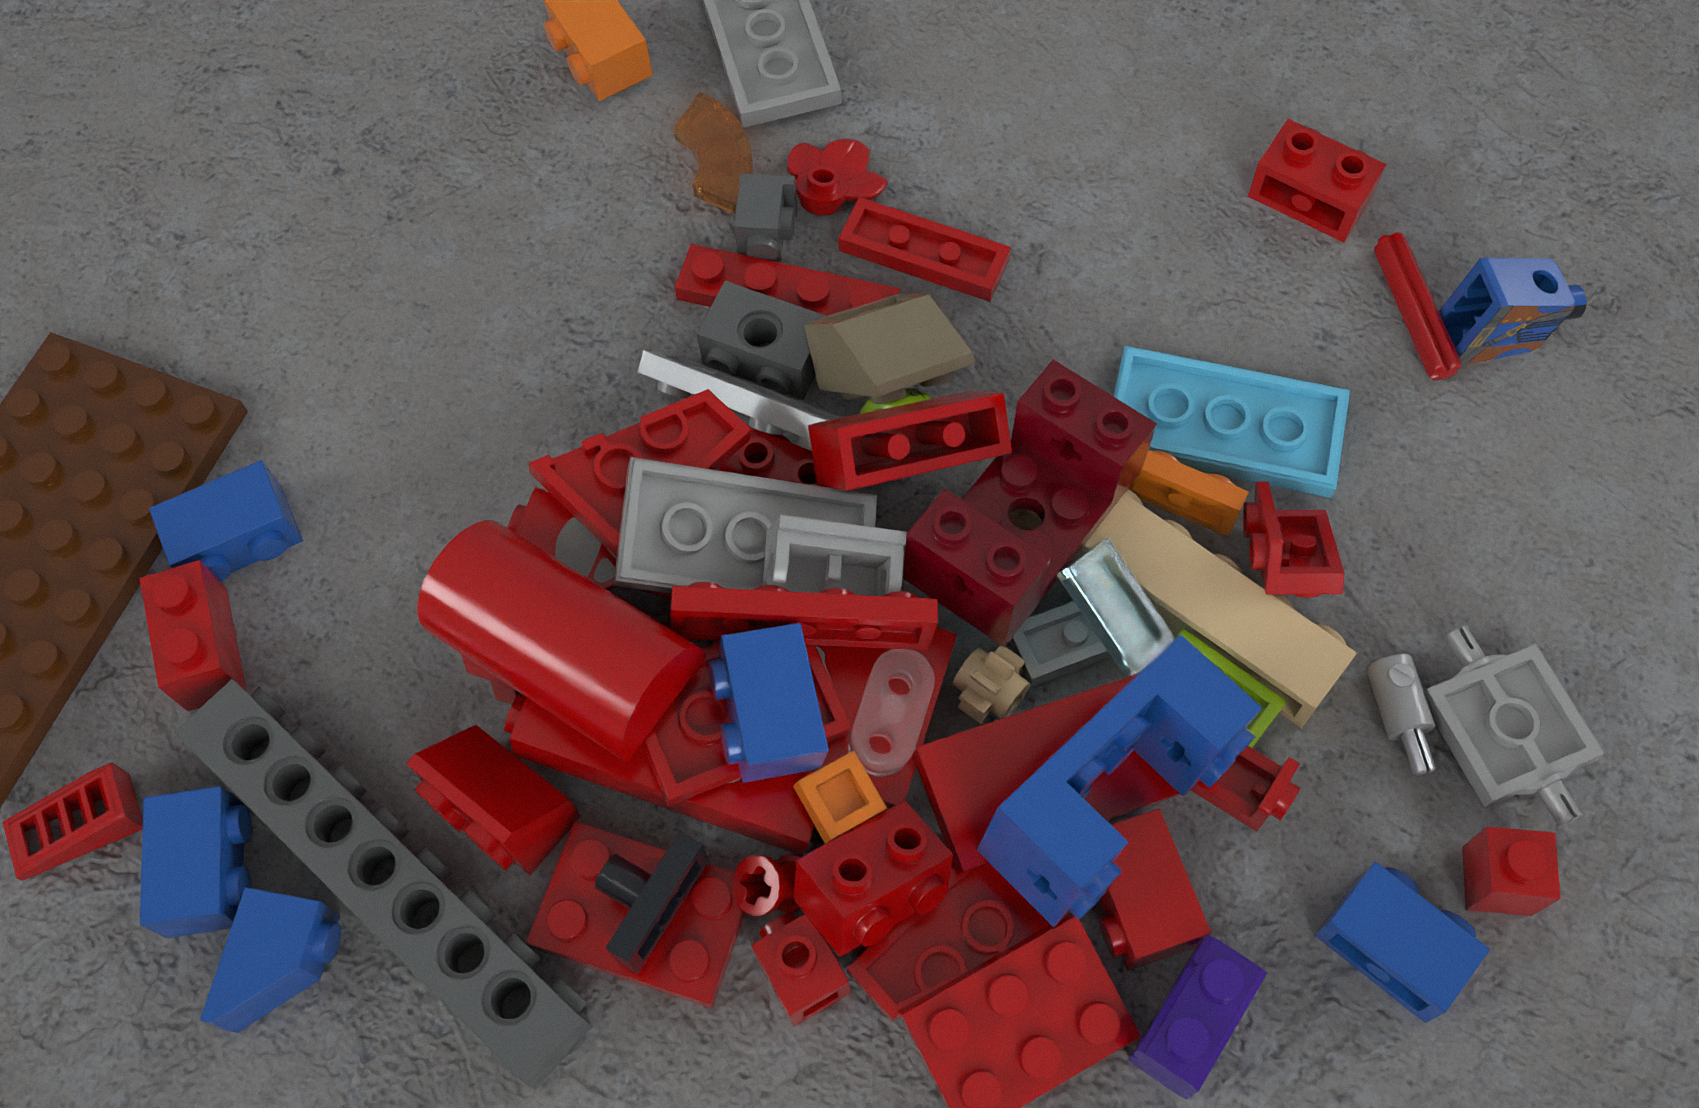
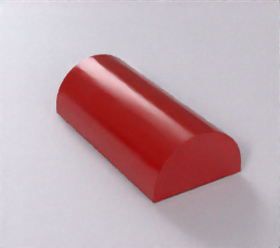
M484 520L470 525L457 534L443 548L431 565L418 597V619L425 631L625 763L629 761L707 657L704 650L493 520Z

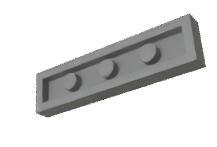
M645 350L642 353L638 373L658 380L657 389L659 391L687 398L690 397V393L695 395L709 389L734 413L738 411L750 416L749 426L776 435H781L783 430L798 435L796 444L811 451L808 425L843 418L676 353Z

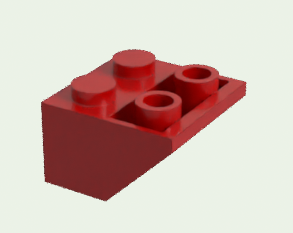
M478 725L469 727L415 753L406 762L408 767L421 780L414 791L432 806L431 809L459 833L463 831L478 844L477 847L505 871L515 863L527 874L531 875L572 828L574 821L577 822L581 818L570 799Z

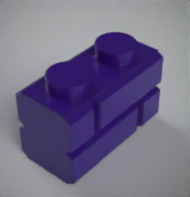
M1207 934L1194 949L1150 1022L1148 1031L1141 1037L1128 1060L1162 1085L1187 1100L1199 1092L1267 973L1249 959L1215 937Z

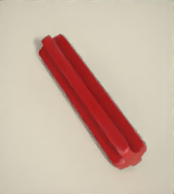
M1400 232L1380 237L1378 244L1374 247L1375 255L1428 376L1432 380L1438 381L1456 375L1462 362L1406 237Z

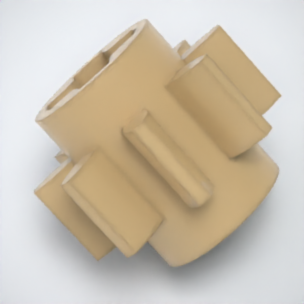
M1001 645L995 653L991 651L989 654L980 647L975 649L963 663L953 680V686L962 691L958 698L961 700L958 708L980 724H983L989 715L991 717L995 715L999 719L1010 716L1021 703L1030 687V683L1020 676L1024 671L1022 666L1025 660Z

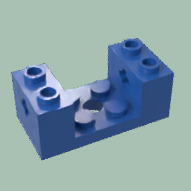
M1180 634L997 808L977 851L1053 927L1069 911L1080 920L1107 892L1106 889L1122 873V870L1114 861L1129 843L1085 800L1092 791L1090 785L1103 771L1110 775L1134 750L1183 797L1199 780L1210 788L1236 761L1235 758L1256 737L1247 727L1261 711L1262 707Z

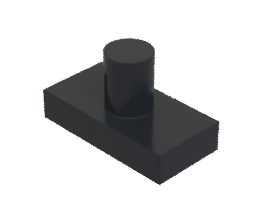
M680 831L652 875L618 854L611 856L605 863L596 879L595 889L630 909L605 947L615 961L634 973L639 974L709 862L703 844Z

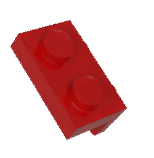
M1256 481L1254 502H1245L1243 507L1244 538H1250L1251 570H1261L1265 593L1292 594L1302 598H1313L1321 594H1342L1345 572L1326 510H1275L1269 482Z

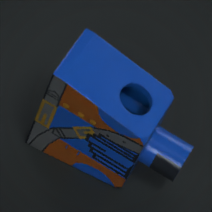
M1480 258L1439 310V313L1459 355L1462 366L1527 353L1539 348L1564 320L1580 318L1585 312L1587 300L1582 287L1576 284L1567 285L1557 262L1551 258Z

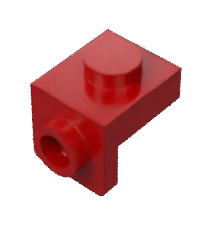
M1247 746L1235 758L1236 761L1210 788L1199 780L1190 790L1257 832L1269 815L1281 821L1293 803L1300 787L1290 782L1300 763L1288 757L1284 764L1280 766Z

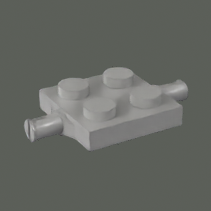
M1468 625L1448 633L1444 640L1449 644L1463 669L1454 678L1427 688L1424 694L1434 723L1484 808L1515 795L1538 793L1554 818L1557 827L1581 817L1583 812L1579 810L1562 780L1573 770L1595 762L1605 753L1538 646L1534 644L1510 655H1491L1486 657L1469 630Z

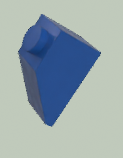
M245 887L200 1021L225 1031L238 1033L319 981L325 963L333 960L339 948L341 926L338 921L340 915L320 901Z

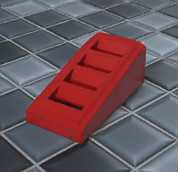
M113 762L84 774L2 822L15 875L21 881L143 830V819L130 774ZM103 799L106 813L98 817L94 802ZM81 809L85 825L76 829L72 812ZM58 818L63 837L54 842L49 821ZM36 827L41 850L31 855L25 832Z

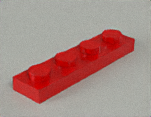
M690 244L674 287L677 300L711 307L723 283L727 281L826 316L900 294V288L695 244Z
M696 582L687 587L672 586L671 630L685 639L721 641L722 635L801 623L805 645L929 650L938 624L937 599L919 598L913 593L904 591L891 592L884 596L854 595L853 592L841 588L825 589L819 593L790 592L788 589L777 585H763L753 590L727 589L713 582Z

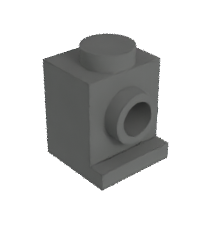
M741 173L734 223L738 254L770 261H781L783 241L793 240L794 220L797 217L795 176Z

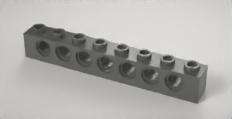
M231 679L174 733L523 1083L536 1089L592 1029L578 1014L587 1003L559 976L548 985L532 969L541 958L514 932L504 941L495 934L487 924L496 915L469 889L458 898L443 883L452 872L425 846L414 855L400 841L409 831L383 805L372 814L359 801L367 790L341 765L330 773L317 761L326 750L300 725L291 733L282 727L277 721L286 712L262 688L258 687L249 695L235 680ZM269 740L266 751L260 757L250 760L252 750L259 743ZM305 779H311L307 792L299 799L289 801L290 793L294 786ZM345 819H353L352 828L348 835L340 841L330 843V835L333 828ZM395 859L396 865L392 876L382 884L372 885V875L376 867L386 860ZM439 901L440 909L435 921L425 928L415 929L414 918L419 908L428 902ZM484 944L485 954L481 964L469 973H459L458 959L461 953L470 945ZM516 988H529L531 1001L527 1010L517 1018L505 1019L502 1013V1005L506 996Z

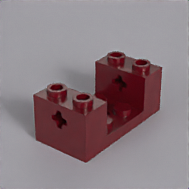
M1053 359L1018 400L1011 436L1012 453L997 456L962 499L944 489L906 534L903 579L932 599H937V602L1005 647L1139 476L1157 423ZM1029 509L1040 517L1042 524L1035 529L1023 530L1014 526L1008 516L1015 510Z

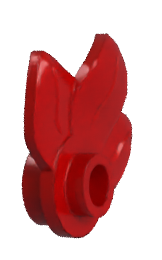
M855 139L832 141L824 150L805 142L799 143L791 150L788 156L787 170L792 176H795L796 195L800 199V204L806 211L816 215H830L837 212L845 200L857 201L859 197L872 200L886 189L888 180L879 174L867 171L870 151L865 144Z

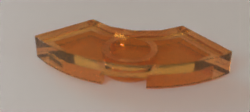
M699 91L675 125V139L689 148L699 162V171L692 185L694 197L736 214L741 173L754 174L749 140L737 118L724 105Z

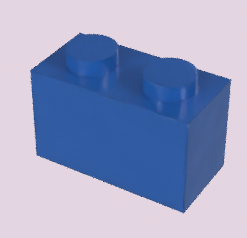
M262 460L149 508L169 566L175 568L200 560L220 582L228 578L234 571L257 561L274 559L283 554L287 548L303 542L282 486Z
M801 623L722 635L717 659L709 660L708 666L714 699H726L730 723L721 724L722 743L727 763H739L742 783L821 769L829 749Z
M222 786L144 797L140 925L165 938L230 929L244 888H252L249 872L244 867V843L249 842L252 835L250 812L243 802Z
M1375 861L1355 880L1314 936L1426 1023L1446 1013L1488 954L1490 948L1475 938L1476 931L1465 919L1448 910L1440 911L1418 894L1419 888L1411 878L1395 868H1384Z

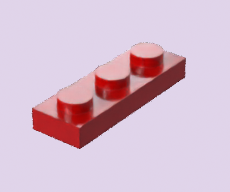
M861 197L858 198L838 238L840 252L991 302L1010 260L1011 252L1010 246Z

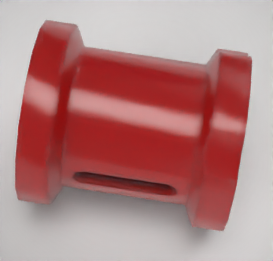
M786 854L776 860L764 855L746 857L738 864L732 880L733 896L738 906L745 913L754 916L771 914L776 909L786 913L798 912L801 908L794 901L796 860L803 856Z

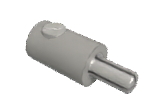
M1397 654L1370 663L1366 667V673L1388 739L1391 741H1403L1414 775L1423 776L1434 772L1436 767L1424 734L1432 731L1435 728V723L1412 656L1409 654Z

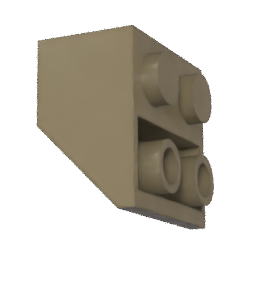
M896 294L804 323L819 390L840 392L843 399L846 400L871 396L872 403L876 404L896 401L907 395L906 387L918 383L923 387L945 384L955 379L953 371L975 364L973 352L929 294Z

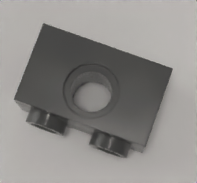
M725 281L697 332L702 364L756 382L760 386L778 393L789 394L804 400L816 376L804 323L825 317L826 315ZM761 342L771 343L770 345L765 347L754 346L755 344Z

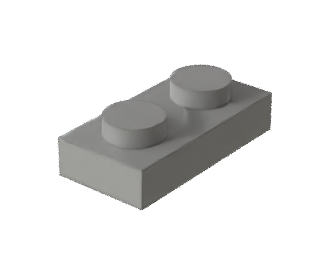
M1118 584L1027 618L1009 643L1013 652L1025 660L1022 669L1031 688L1142 645L1145 636Z

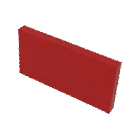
M1138 674L917 746L911 752L946 846L954 854L952 862L957 875L989 864L977 851V848L997 808ZM1133 750L1125 761L1110 775H1107L1104 771L1090 785L1092 791L1085 800L1106 821L1181 794Z

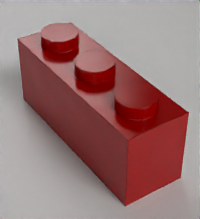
M967 391L808 425L817 485L845 491L1012 453L1005 397L1002 392Z

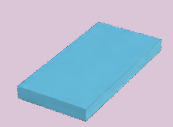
M1124 346L1113 397L1157 423L1149 447L1150 451L1169 453L1181 464L1201 472L1219 474L1254 483L1256 481H1268L1270 486L1331 498L1336 490L1350 390Z

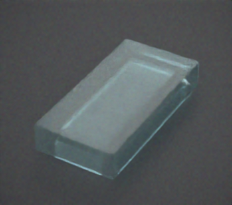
M1109 538L1096 543L1057 573L1058 578L1125 677L1141 671L1176 639Z

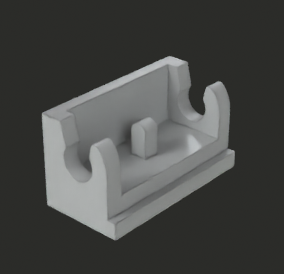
M780 515L769 528L766 535L763 585H777L788 589L790 592L819 593L825 589L841 588L853 592L854 595L884 596L891 592L901 591L904 545L906 544L907 532Z

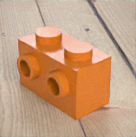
M544 0L549 20L543 23V28L550 44L556 52L565 51L567 54L566 61L575 81L579 86L587 84L598 101L653 76L646 39L618 0Z

